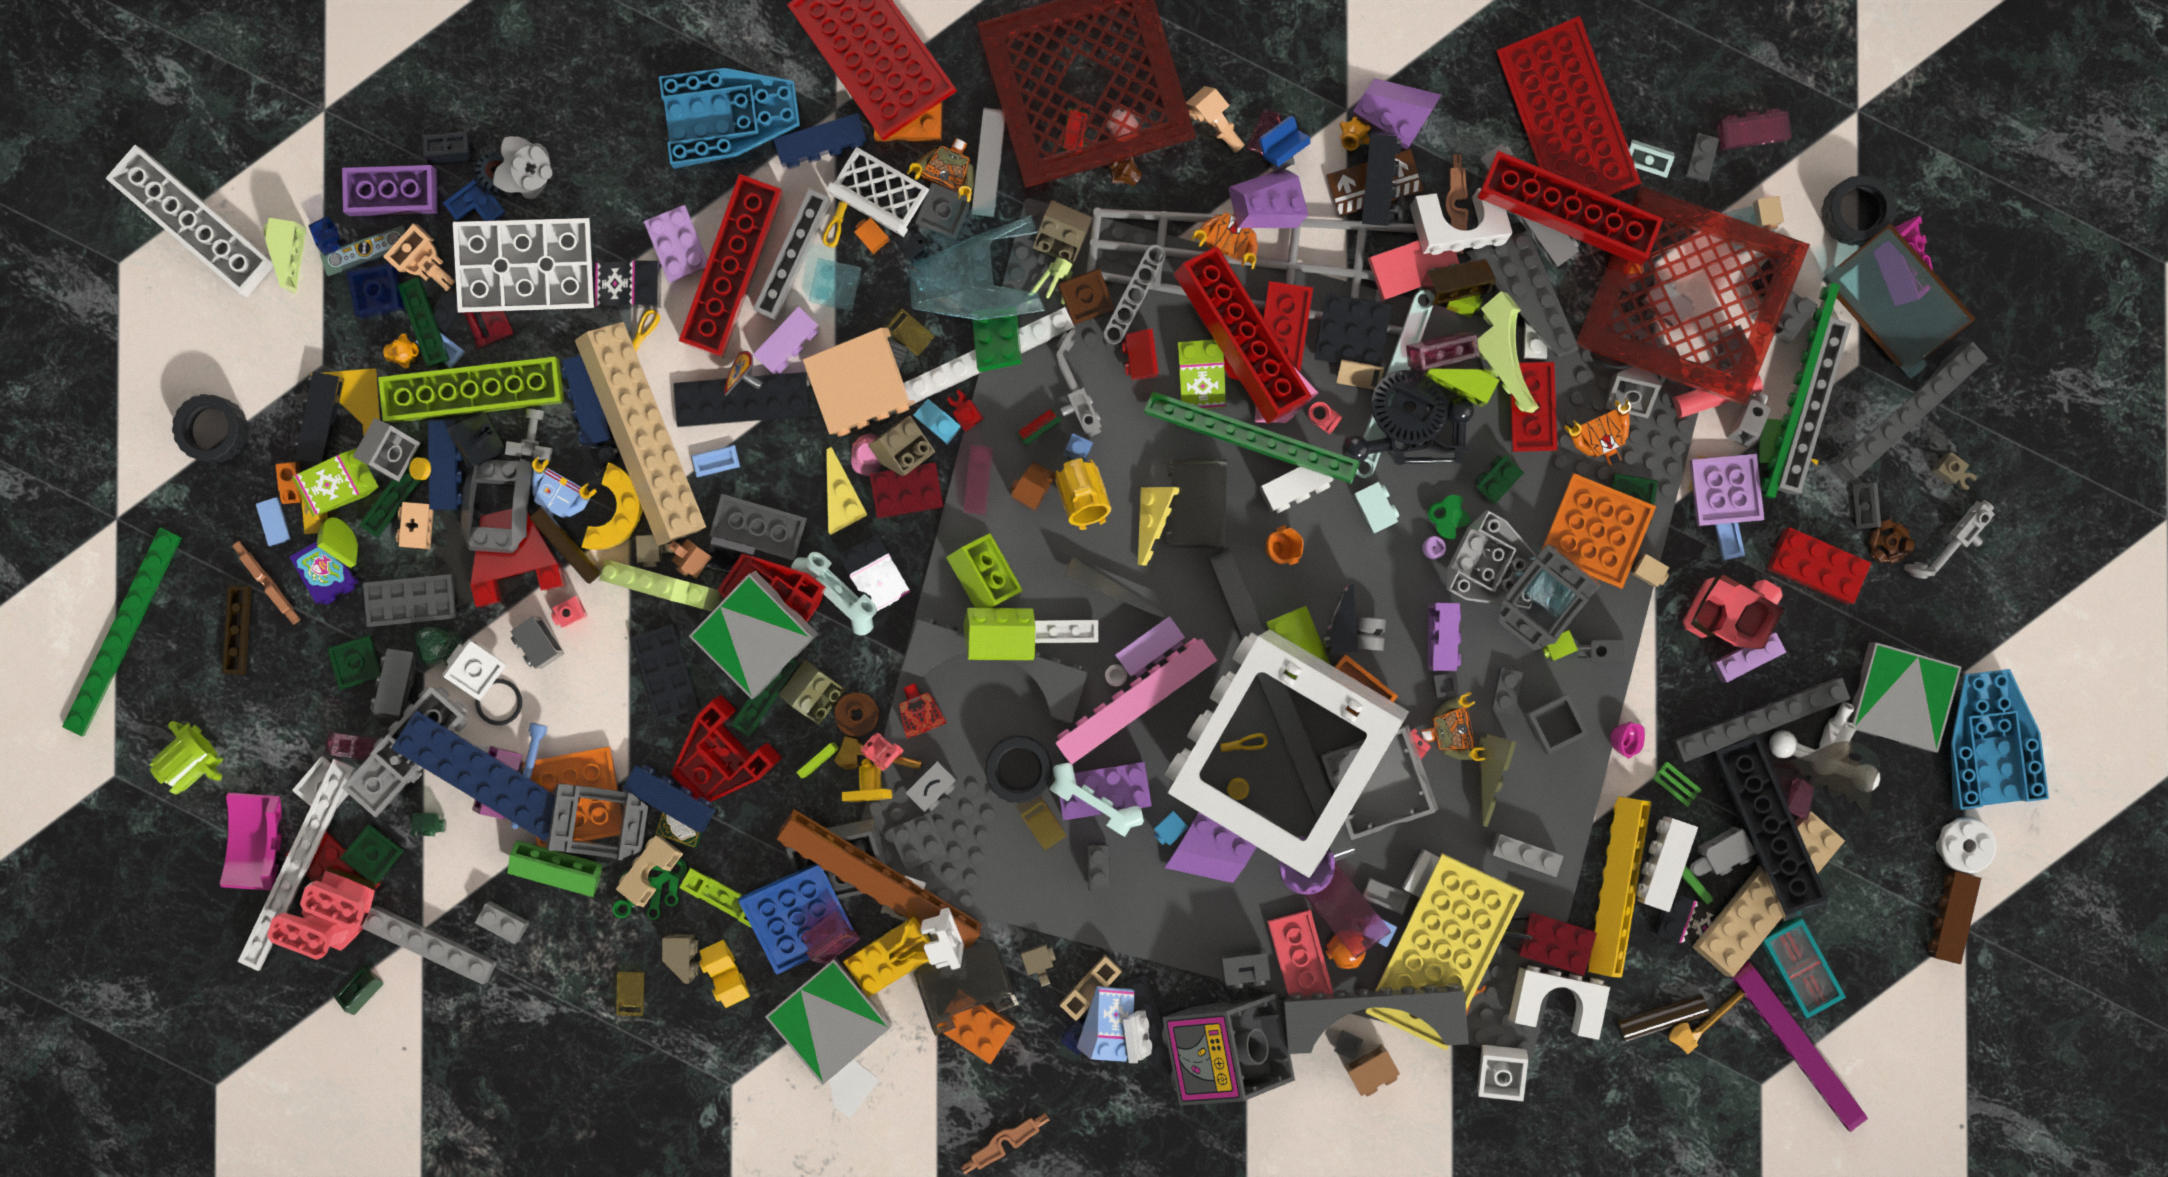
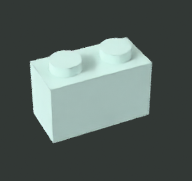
M1632 139L1629 150L1636 168L1667 178L1675 157L1674 153Z
M1377 482L1353 494L1372 534L1398 522L1397 517H1399V513L1394 504L1390 506L1387 500L1389 493L1385 485H1380Z

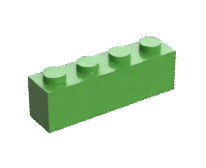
M516 840L509 856L507 873L593 897L600 882L602 863L555 850L549 851L547 848Z

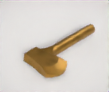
M848 735L844 736L841 749L834 760L837 765L848 770L859 767V755H863L860 749L864 746L860 743V739ZM900 755L892 762L921 770L923 764L922 761Z
M1737 990L1692 1030H1690L1687 1022L1678 1023L1671 1029L1668 1039L1680 1046L1686 1054H1689L1698 1046L1697 1041L1701 1035L1737 1004L1745 994L1742 990Z

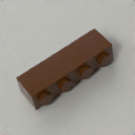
M1951 870L1945 875L1943 886L1945 887L1944 894L1938 902L1940 911L1933 923V930L1935 932L1933 939L1928 944L1930 957L1961 965L1982 878Z

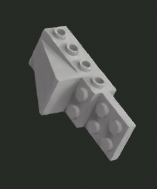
M426 687L419 694L418 697L420 699L403 712L404 717L399 722L396 721L390 726L384 739L380 738L374 744V750L370 753L369 758L343 785L342 788L374 817H378L407 783H414L422 775V772H420L421 766L391 749L416 710L454 733L455 731L459 733L467 725L465 721L469 717L465 713L467 709L458 701L453 703L448 698L450 694L442 687Z

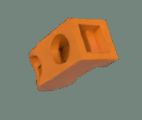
M301 461L276 464L278 490L282 504L302 502L301 494L292 479L293 476L299 474L300 470H302Z

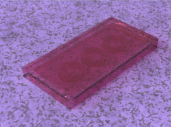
M1336 863L1334 876L1325 889L1315 894H1303L1355 959L1391 933L1388 926Z

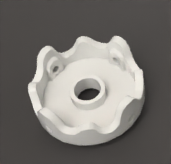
M1959 817L1942 828L1939 840L1936 842V850L1942 856L1947 867L1957 872L1971 874L1985 869L1992 862L1996 853V839L1992 830L1982 821L1974 818ZM1968 839L1974 845L1970 852H1966L1963 849V843Z

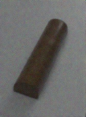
M543 506L529 516V519L587 584H591L601 574V571Z
M227 585L222 674L246 675L252 586Z
M1700 993L1617 1020L1623 1042H1628L1674 1027L1681 1022H1689L1708 1016L1709 1009L1704 996Z

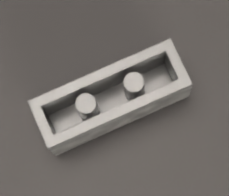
M1496 833L1489 853L1557 877L1564 857Z

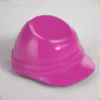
M1628 722L1612 730L1610 744L1622 756L1629 759L1643 749L1645 729L1642 724Z

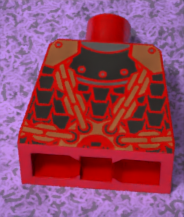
M915 683L903 688L907 701L900 703L899 707L907 739L947 723L929 692L920 695Z

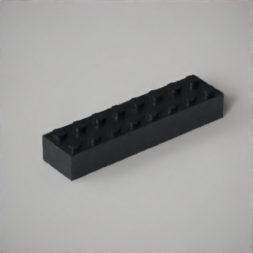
M1756 736L1716 751L1715 760L1784 921L1827 906L1829 899L1759 737Z

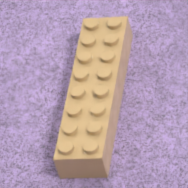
M1803 812L1795 823L1818 874L1845 840L1814 813ZM1761 865L1757 867L1692 946L1725 976H1735L1782 918Z

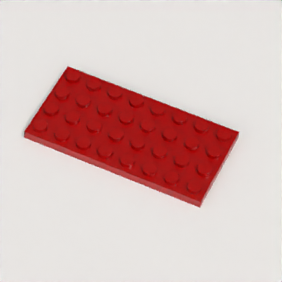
M793 0L787 4L882 141L957 92L954 85L893 0Z
M1580 16L1497 50L1539 168L1607 196L1641 184L1639 174Z

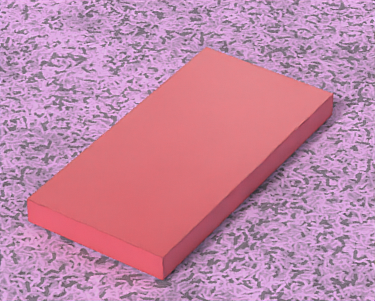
M1419 240L1368 258L1382 300L1422 287L1421 283L1426 272L1432 268L1439 269L1448 267L1451 264H1460L1456 252L1452 250L1443 251L1437 255H1432L1431 253L1423 254Z
M1311 909L1267 920L1288 996L1294 992H1300L1302 995H1311L1315 991H1324L1325 994L1334 993Z

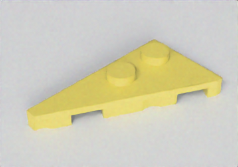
M830 447L826 449L828 532L830 535H833L867 517L868 514L833 448Z
M1141 487L1138 565H1147L1153 554L1151 550L1155 539L1160 538L1166 518L1172 509L1169 505L1173 496L1178 495L1179 488Z

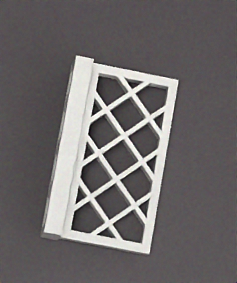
M858 147L853 151L834 184L830 182L826 189L837 199L871 217L902 237L908 231L907 225L929 191L927 187ZM858 156L865 157L867 166L856 169L855 161ZM882 167L884 176L873 179L872 169ZM868 170L870 180L859 183L857 173ZM853 175L855 185L848 187L842 185L846 176ZM901 178L902 187L891 189L889 179ZM886 180L888 191L876 193L875 183ZM871 185L873 195L861 196L860 188ZM916 187L921 190L917 198L909 200L908 189ZM903 191L905 201L894 204L892 194ZM889 195L891 205L881 208L878 198ZM907 206L908 212L902 220L897 217L896 208Z

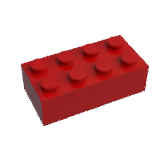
M1789 527L1783 529L1766 569L1845 604H1854L1871 566V562Z

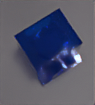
M329 216L308 225L316 246L324 256L341 249L338 239H340L337 231L338 228Z
M1085 1019L1074 1021L1061 1038V1043L1078 1056L1081 1053L1077 1048L1079 1040L1074 1035L1077 1032L1082 1033Z

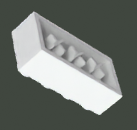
M1665 816L1663 820H1659L1656 827V832L1658 833L1656 841H1652L1649 848V853L1651 854L1649 862H1645L1642 869L1643 880L1637 885V901L1670 912L1698 827Z

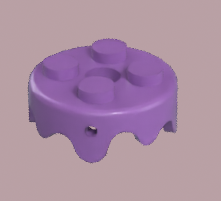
M1304 836L1297 837L1300 840H1306ZM1327 850L1310 878L1279 860L1281 880L1290 890L1299 894L1308 895L1322 891L1329 885L1334 876L1335 859L1333 852Z

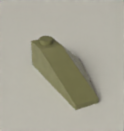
M1484 733V737L1480 736L1477 748H1485V750H1479L1478 753L1480 758H1485V760L1478 761L1480 825L1488 827L1497 800L1494 794L1495 792L1498 793L1502 788L1503 776L1501 774L1502 771H1508L1516 742Z

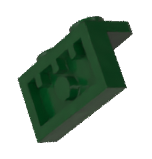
M1507 454L1503 455V457L1498 455L1491 462L1492 468L1488 473L1483 471L1475 480L1478 484L1474 488L1493 506L1524 474L1509 459Z

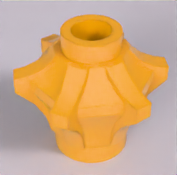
M1353 117L1349 122L1342 121L1339 126L1342 130L1340 139L1345 149L1352 151L1361 144H1368L1370 142L1368 137L1370 125H1364L1357 117Z
M401 334L397 340L385 345L383 350L384 357L388 362L398 363L405 369L409 368L411 362L416 361L415 356L419 352L418 346L414 342L409 341L406 334Z

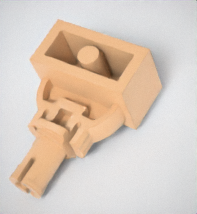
M1204 86L1185 103L1189 108L1187 113L1195 121L1209 123L1217 132L1215 134L1216 138L1223 139L1233 152L1236 153L1243 148L1245 144L1233 131L1234 124L1228 123L1222 114L1229 107V104L1215 88Z
M412 224L383 256L399 272L420 275L425 281L430 276L445 291H448L451 288L450 285H454L456 282L441 269L440 265L444 261L437 255V250L432 243L434 239L418 224Z

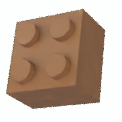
M1383 1045L1344 1066L1361 1096L1364 1094L1366 1096L1374 1094L1378 1091L1377 1087L1384 1083L1389 1085L1397 1080L1396 1076L1400 1075Z

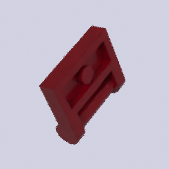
M505 311L480 312L490 335L486 338L483 337L474 313L461 312L462 315H465L476 340L474 342L476 349L484 348L514 335Z

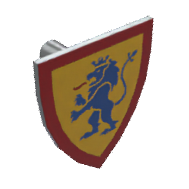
M749 351L738 353L726 380L725 396L730 393L741 379L756 389L761 387L762 381L752 376L753 355Z

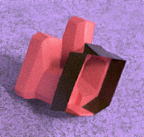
M1723 574L1706 579L1682 621L1683 627L1699 638L1716 635L1733 644L1734 647L1763 649L1785 610L1778 606L1782 598L1781 588L1767 580L1756 581L1750 587L1740 580L1737 583Z
M327 866L322 881L311 882L304 889L300 902L303 909L301 913L304 915L303 918L283 912L272 918L267 933L270 942L316 960L324 957L329 947L341 951L363 931L362 926L374 901L375 882Z

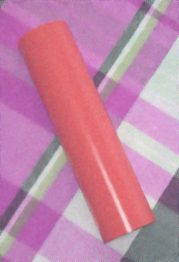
M1752 371L1674 396L1672 400L1678 418H1682L1753 395L1756 392H1762L1763 384L1759 374L1756 371Z

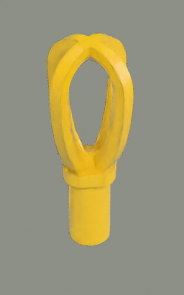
M839 201L835 215L823 233L822 241L827 247L833 248L838 244L841 234V223L843 222V216L848 205L844 202ZM837 223L835 238L832 243H828L826 240L832 226Z
M646 310L639 321L637 332L635 333L636 336L632 341L635 352H637L642 341L656 328L660 321V315L655 310ZM650 314H654L655 318L653 322L648 327V329L644 333H642L647 318Z
M1263 733L1248 735L1240 740L1220 743L1221 752L1241 749L1260 750L1267 746L1268 740L1267 736ZM1259 737L1264 739L1262 745H1242L1243 742Z

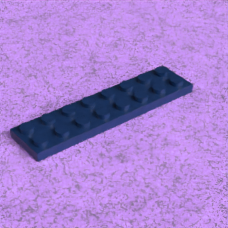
M416 710L391 749L543 841H546V837L549 835L555 795L553 792L420 711Z

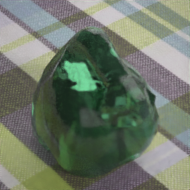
M424 627L414 635L419 659L427 666L439 665L442 662L448 666L447 659L456 647L462 643V639L457 633L440 627Z

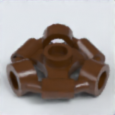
M1891 519L1881 521V527H1876L1874 531H1871L1869 545H1871L1870 555L1879 563H1896L1904 560L1906 555L1913 552L1915 541L1911 539L1910 531L1900 522L1896 523ZM1893 527V533L1883 536L1880 533L1882 530ZM1901 538H1905L1902 543L1901 551H1899V541ZM1882 545L1883 547H1885L1888 551V556H1886V554L1883 551L1877 548V546Z

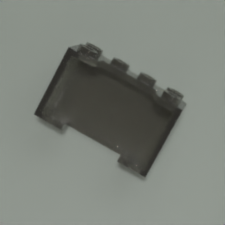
M984 941L979 945L963 949L960 968L952 970L950 965L936 968L935 964L931 965L928 963L919 966L913 973L935 1036L956 1028L951 1018L952 1015L989 1001H993L998 1012L1019 1005L1006 962L998 945L992 941ZM1010 998L1008 1002L1000 1003L1001 1000ZM947 1022L945 1026L937 1027L939 1023Z

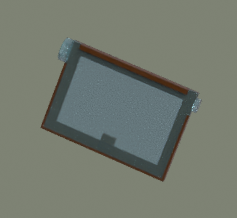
M1891 223L1837 267L1832 264L1823 272L1825 277L1822 280L1826 284L1832 282L1840 285L1836 298L1897 367H1901L1910 378L1917 375L1928 365L1924 360L1927 356L1975 320V317Z

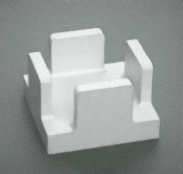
M469 639L464 646L459 644L447 659L449 666L442 675L480 701L506 667V664L498 659L491 650L479 642H473Z
M945 908L940 910L938 916L922 921L921 933L922 935L930 933L933 942L924 945V950L930 964H935L936 968L950 965L953 970L961 967L964 943L950 909Z

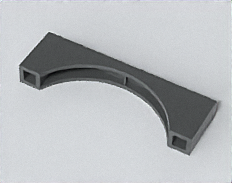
M1974 342L1957 347L1940 363L1933 375L1905 403L1862 439L1843 451L1828 467L1842 482L1857 479L1984 363L1988 357Z
M923 617V620L917 619L902 671L924 677L943 661L967 654L965 635L957 632L956 626L945 623L944 627L935 625L936 620ZM1036 651L1034 660H1010L1023 668L1037 682L1047 700L1050 716L1072 723L1088 673L1084 671L1085 667L1072 663L1071 667L1063 665L1064 660L1052 656L1050 660L1041 658L1042 653Z
M1450 983L1446 987H1437V985L1431 984L1417 989L1414 986H1403L1400 990L1382 987L1379 988V991H1370L1369 989L1362 988L1357 989L1356 992L1347 993V990H1336L1332 994H1325L1324 991H1315L1311 995H1302L1300 992L1290 993L1289 996H1285L1289 1054L1311 1053L1319 1037L1331 1024L1347 1014L1368 1008H1391L1410 1013L1430 1025L1442 1038L1445 1045L1469 1044L1464 986H1460L1458 983Z

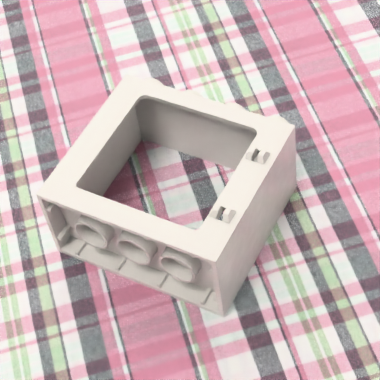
M1269 629L1259 636L1251 633L1249 637H1244L1232 660L1241 664L1237 674L1229 671L1226 676L1223 675L1210 696L1211 700L1219 704L1214 713L1207 709L1203 715H1199L1187 738L1196 742V745L1192 751L1184 748L1181 754L1178 753L1165 773V777L1174 781L1168 794L1310 878L1329 849L1409 711ZM1287 669L1290 673L1297 675L1296 680L1284 673ZM1260 672L1272 676L1365 731L1367 734V738L1313 830L1304 841L1205 783L1200 778L1202 767L1253 679ZM1347 706H1349V708L1355 710L1356 712H1360L1359 715L1356 716L1351 712L1347 711Z

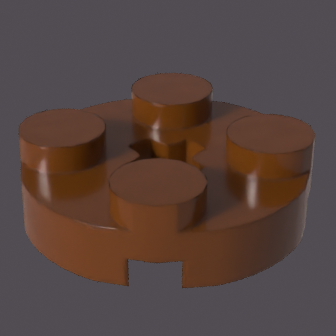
M853 692L843 696L838 701L835 707V720L839 729L849 736H863L870 733L876 727L879 720V709L874 699L869 695ZM853 709H861L862 719L857 718L853 720L851 711Z

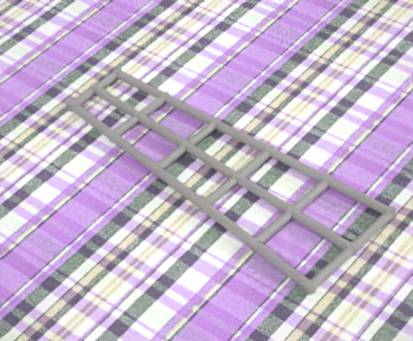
M1095 208L1093 211L1086 272L1096 269L1098 248L1145 254L1146 250L1151 246L1099 240L1101 217L1159 220L1156 244L1164 248L1165 255L1192 259L1204 252L1165 247L1168 221L1206 222L1215 215L1222 216L1223 214ZM1305 219L1298 228H1291L1288 261L1257 258L1255 266L1287 270L1285 281L1287 284H1294L1295 271L1351 277L1353 279L1350 297L1359 298L1361 279L1375 280L1372 271L1362 270L1367 230L1417 233L1415 224L1389 223V226L1362 224V221ZM1300 227L1358 230L1354 269L1298 263ZM1153 248L1149 252V254L1155 255L1154 261H1158L1162 257L1161 250ZM1223 254L1229 265H1241L1242 262ZM1245 262L1244 264L1247 266H1252V264L1249 262ZM1162 263L1149 289L1187 296L1181 286L1161 282ZM1102 272L1103 278L1107 282L1128 285L1132 279L1129 276ZM1419 287V288H1418V291H1422V290H1423L1422 287ZM1421 294L1418 297V303L1420 306L1425 307L1426 294ZM1251 299L1257 309H1265V301ZM1310 310L1309 319L1321 321L1322 312ZM1389 324L1387 333L1400 335L1403 327Z

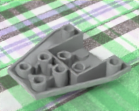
M1486 510L1467 528L1448 566L1447 590L1464 600L1501 605L1508 592L1537 555L1505 519ZM1541 569L1515 602V606L1525 609L1531 608L1548 574L1544 569Z

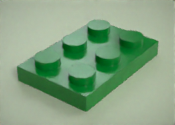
M1015 302L973 310L972 320L978 371L984 372L1022 364Z

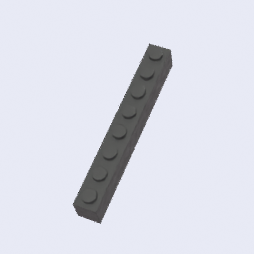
M1834 678L1682 736L1671 742L1679 762H1687L1850 699L1843 678Z

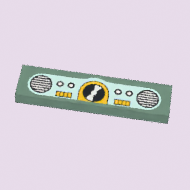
M402 225L320 254L327 276L382 258L406 232L405 226Z

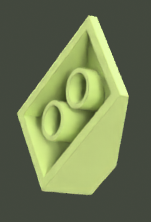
M268 218V223L264 225L263 234L266 236L265 241L279 285L287 291L296 293L307 228L294 221Z

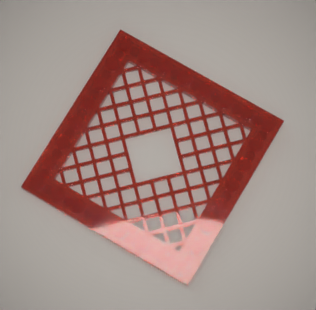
M1055 0L977 23L1025 188L1196 139L1194 127L1154 0ZM1121 7L1131 12L1127 21L1116 17ZM1111 9H1115V11H1114L1113 14H1110V13L1107 12V11H1108V10H1111ZM1100 13L1110 18L1106 27L1095 23ZM1094 15L1092 20L1085 18L1087 16ZM1134 15L1136 17L1138 27L1130 24ZM1078 20L1089 24L1084 34L1074 29ZM1114 20L1124 25L1119 35L1109 30ZM1073 21L1071 26L1064 24L1066 22ZM1057 26L1068 30L1063 40L1053 35ZM1052 27L1049 33L1042 30L1045 28ZM1092 27L1103 31L1098 41L1087 36ZM1127 27L1138 32L1133 41L1122 37ZM1036 32L1046 36L1042 46L1031 41ZM1071 32L1081 37L1076 47L1066 42ZM1031 33L1030 36L1028 37V39L1025 38V37H1023V36H1021V35H1025V34ZM1106 33L1116 38L1112 47L1101 43ZM1140 35L1142 36L1145 48L1136 44ZM1015 38L1025 42L1020 52L1010 47ZM1050 39L1060 43L1055 53L1045 48ZM1084 40L1095 44L1090 54L1080 49ZM1120 40L1130 45L1125 55L1115 50ZM1029 45L1039 49L1034 59L1024 54ZM1063 46L1074 50L1069 60L1059 55ZM1098 47L1109 51L1104 61L1094 56ZM1133 48L1144 52L1139 62L1128 57ZM1009 52L1017 55V58L1013 65L1009 56ZM1042 52L1052 56L1048 66L1038 62ZM1077 53L1115 71L1095 108L1057 89ZM1112 53L1122 58L1117 68L1107 63ZM1146 56H1148L1151 68L1142 64ZM1021 58L1031 62L1026 72L1016 67ZM1056 59L1066 63L1061 73L1051 68ZM1125 61L1136 65L1131 75L1121 70ZM1035 65L1045 70L1040 79L1030 75ZM1139 68L1150 72L1145 82L1135 77ZM1015 72L1024 76L1019 85ZM1048 72L1058 76L1054 86L1044 82ZM1118 74L1128 78L1124 88L1113 83ZM1153 75L1157 88L1148 84ZM1027 78L1037 83L1033 92L1022 88ZM1132 81L1142 85L1138 95L1127 90ZM1041 85L1051 90L1046 99L1036 95ZM1111 87L1121 92L1116 101L1106 97ZM1146 88L1156 92L1151 102L1141 97ZM1020 91L1030 96L1025 106ZM1054 92L1065 97L1060 107L1049 102ZM1124 94L1135 99L1130 108L1120 104ZM1159 95L1162 101L1163 108L1155 105V102L1158 99ZM1033 98L1043 103L1038 113L1028 108ZM1068 99L1078 104L1074 113L1063 109ZM1103 100L1113 105L1109 114L1098 110ZM1138 101L1149 106L1144 115L1134 111ZM1047 105L1057 110L1052 120L1042 115ZM1082 106L1092 111L1087 121L1077 116ZM1117 107L1127 112L1123 121L1112 117ZM1152 108L1162 113L1158 122L1147 118ZM1026 112L1036 116L1031 126ZM1060 113L1071 117L1066 127L1056 122ZM1096 113L1106 118L1101 128L1090 123ZM1131 114L1141 119L1136 129L1126 124ZM1166 116L1168 122L1162 123ZM1039 118L1050 123L1045 133L1034 128ZM1074 119L1085 124L1080 134L1069 129ZM1109 120L1120 125L1115 135L1104 130ZM1144 121L1153 125L1140 130ZM1053 126L1063 130L1058 140L1048 135ZM1088 126L1098 131L1093 141L1083 136ZM1123 127L1132 131L1131 133L1119 136ZM1032 132L1042 137L1037 146ZM1066 133L1077 137L1072 147L1062 143ZM1101 134L1110 137V139L1097 142ZM1045 139L1055 143L1051 153L1041 149ZM1080 140L1089 144L1076 148ZM1059 146L1068 150L1055 154ZM1039 153H1041V154H1043V155H1045V156H1047V157H1044V158H1041V159H1040Z
M1640 186L1632 206L1663 218L1667 231L1658 234L1655 242L1659 251L1649 255L1647 261L1651 270L1640 274L1636 263L1612 254L1577 339V345L1746 406L1810 244ZM1668 221L1679 224L1680 226L1671 229L1668 224ZM1688 228L1702 233L1692 236ZM1684 229L1688 238L1677 242L1673 233ZM1670 235L1674 244L1663 249L1659 239ZM1709 235L1722 240L1713 244ZM1705 236L1709 246L1699 250L1694 240ZM1691 242L1695 252L1684 256L1680 246ZM1726 243L1731 253L1720 257L1716 247ZM1731 243L1742 246L1743 248L1734 251ZM1676 248L1681 258L1669 262L1665 252ZM1712 249L1716 259L1705 263L1701 253ZM1752 250L1763 253L1765 255L1755 258V255ZM1748 251L1752 260L1741 265L1737 255ZM1662 254L1666 264L1655 268L1651 258ZM1698 256L1701 265L1690 269L1687 259ZM1733 257L1737 267L1726 270L1722 261ZM1769 258L1773 268L1762 272L1758 262ZM1774 258L1780 259L1778 265L1776 264ZM1683 262L1687 271L1676 276L1672 266ZM1719 263L1723 273L1712 277L1708 267ZM1754 264L1759 274L1748 278L1743 268ZM1633 267L1637 276L1627 280ZM1668 268L1672 278L1661 281L1657 272ZM1704 269L1722 306L1681 323L1664 285ZM1740 270L1744 280L1733 284L1729 274ZM1775 272L1769 285L1765 276ZM1654 274L1658 284L1647 288L1643 278ZM1725 276L1729 286L1718 290L1714 281ZM1761 278L1765 288L1755 292L1750 282ZM1639 280L1643 290L1632 294L1628 284ZM1747 284L1751 294L1740 298L1735 288ZM1625 286L1629 296L1619 300ZM1660 287L1664 297L1653 301L1649 292ZM1732 290L1736 300L1725 304L1721 294ZM1766 292L1761 305L1757 295ZM1646 294L1650 303L1639 307L1635 297ZM1753 297L1757 308L1746 311L1742 302ZM1631 300L1635 310L1624 314L1620 304ZM1667 301L1671 311L1660 315L1656 305ZM1739 304L1743 313L1732 318L1728 307ZM1617 306L1621 315L1611 319L1615 307ZM1652 307L1657 317L1645 321L1641 311ZM1724 310L1728 320L1717 324L1713 314ZM1758 312L1753 325L1749 315ZM1638 313L1642 323L1631 327L1627 317ZM1674 315L1677 325L1666 328L1662 319ZM1709 316L1714 326L1703 330L1698 320ZM1745 317L1750 327L1738 331L1734 321ZM1623 319L1627 329L1616 333L1612 323ZM1659 321L1663 331L1652 335L1648 325ZM1695 322L1699 332L1688 336L1683 326ZM1731 324L1735 333L1724 338L1720 327ZM1608 326H1609L1611 332L1606 331V329H1607ZM1644 327L1648 337L1637 341L1633 331ZM1680 328L1684 338L1673 342L1669 332ZM1716 329L1720 340L1709 344L1705 334ZM1750 332L1745 345L1741 335ZM1630 333L1633 340L1623 337V335ZM1665 334L1670 344L1658 348L1654 339ZM1701 336L1705 346L1695 350L1690 340ZM1737 337L1742 347L1730 351L1726 341ZM1651 340L1653 347L1643 343ZM1687 342L1691 352L1680 356L1675 346ZM1722 343L1727 353L1716 357L1712 347ZM1672 348L1675 355L1665 352V350ZM1708 349L1712 360L1701 364L1697 353ZM1742 352L1737 365L1733 355ZM1693 356L1696 362L1687 360L1685 358ZM1729 357L1734 367L1722 371L1718 361ZM1714 363L1717 370L1707 366Z

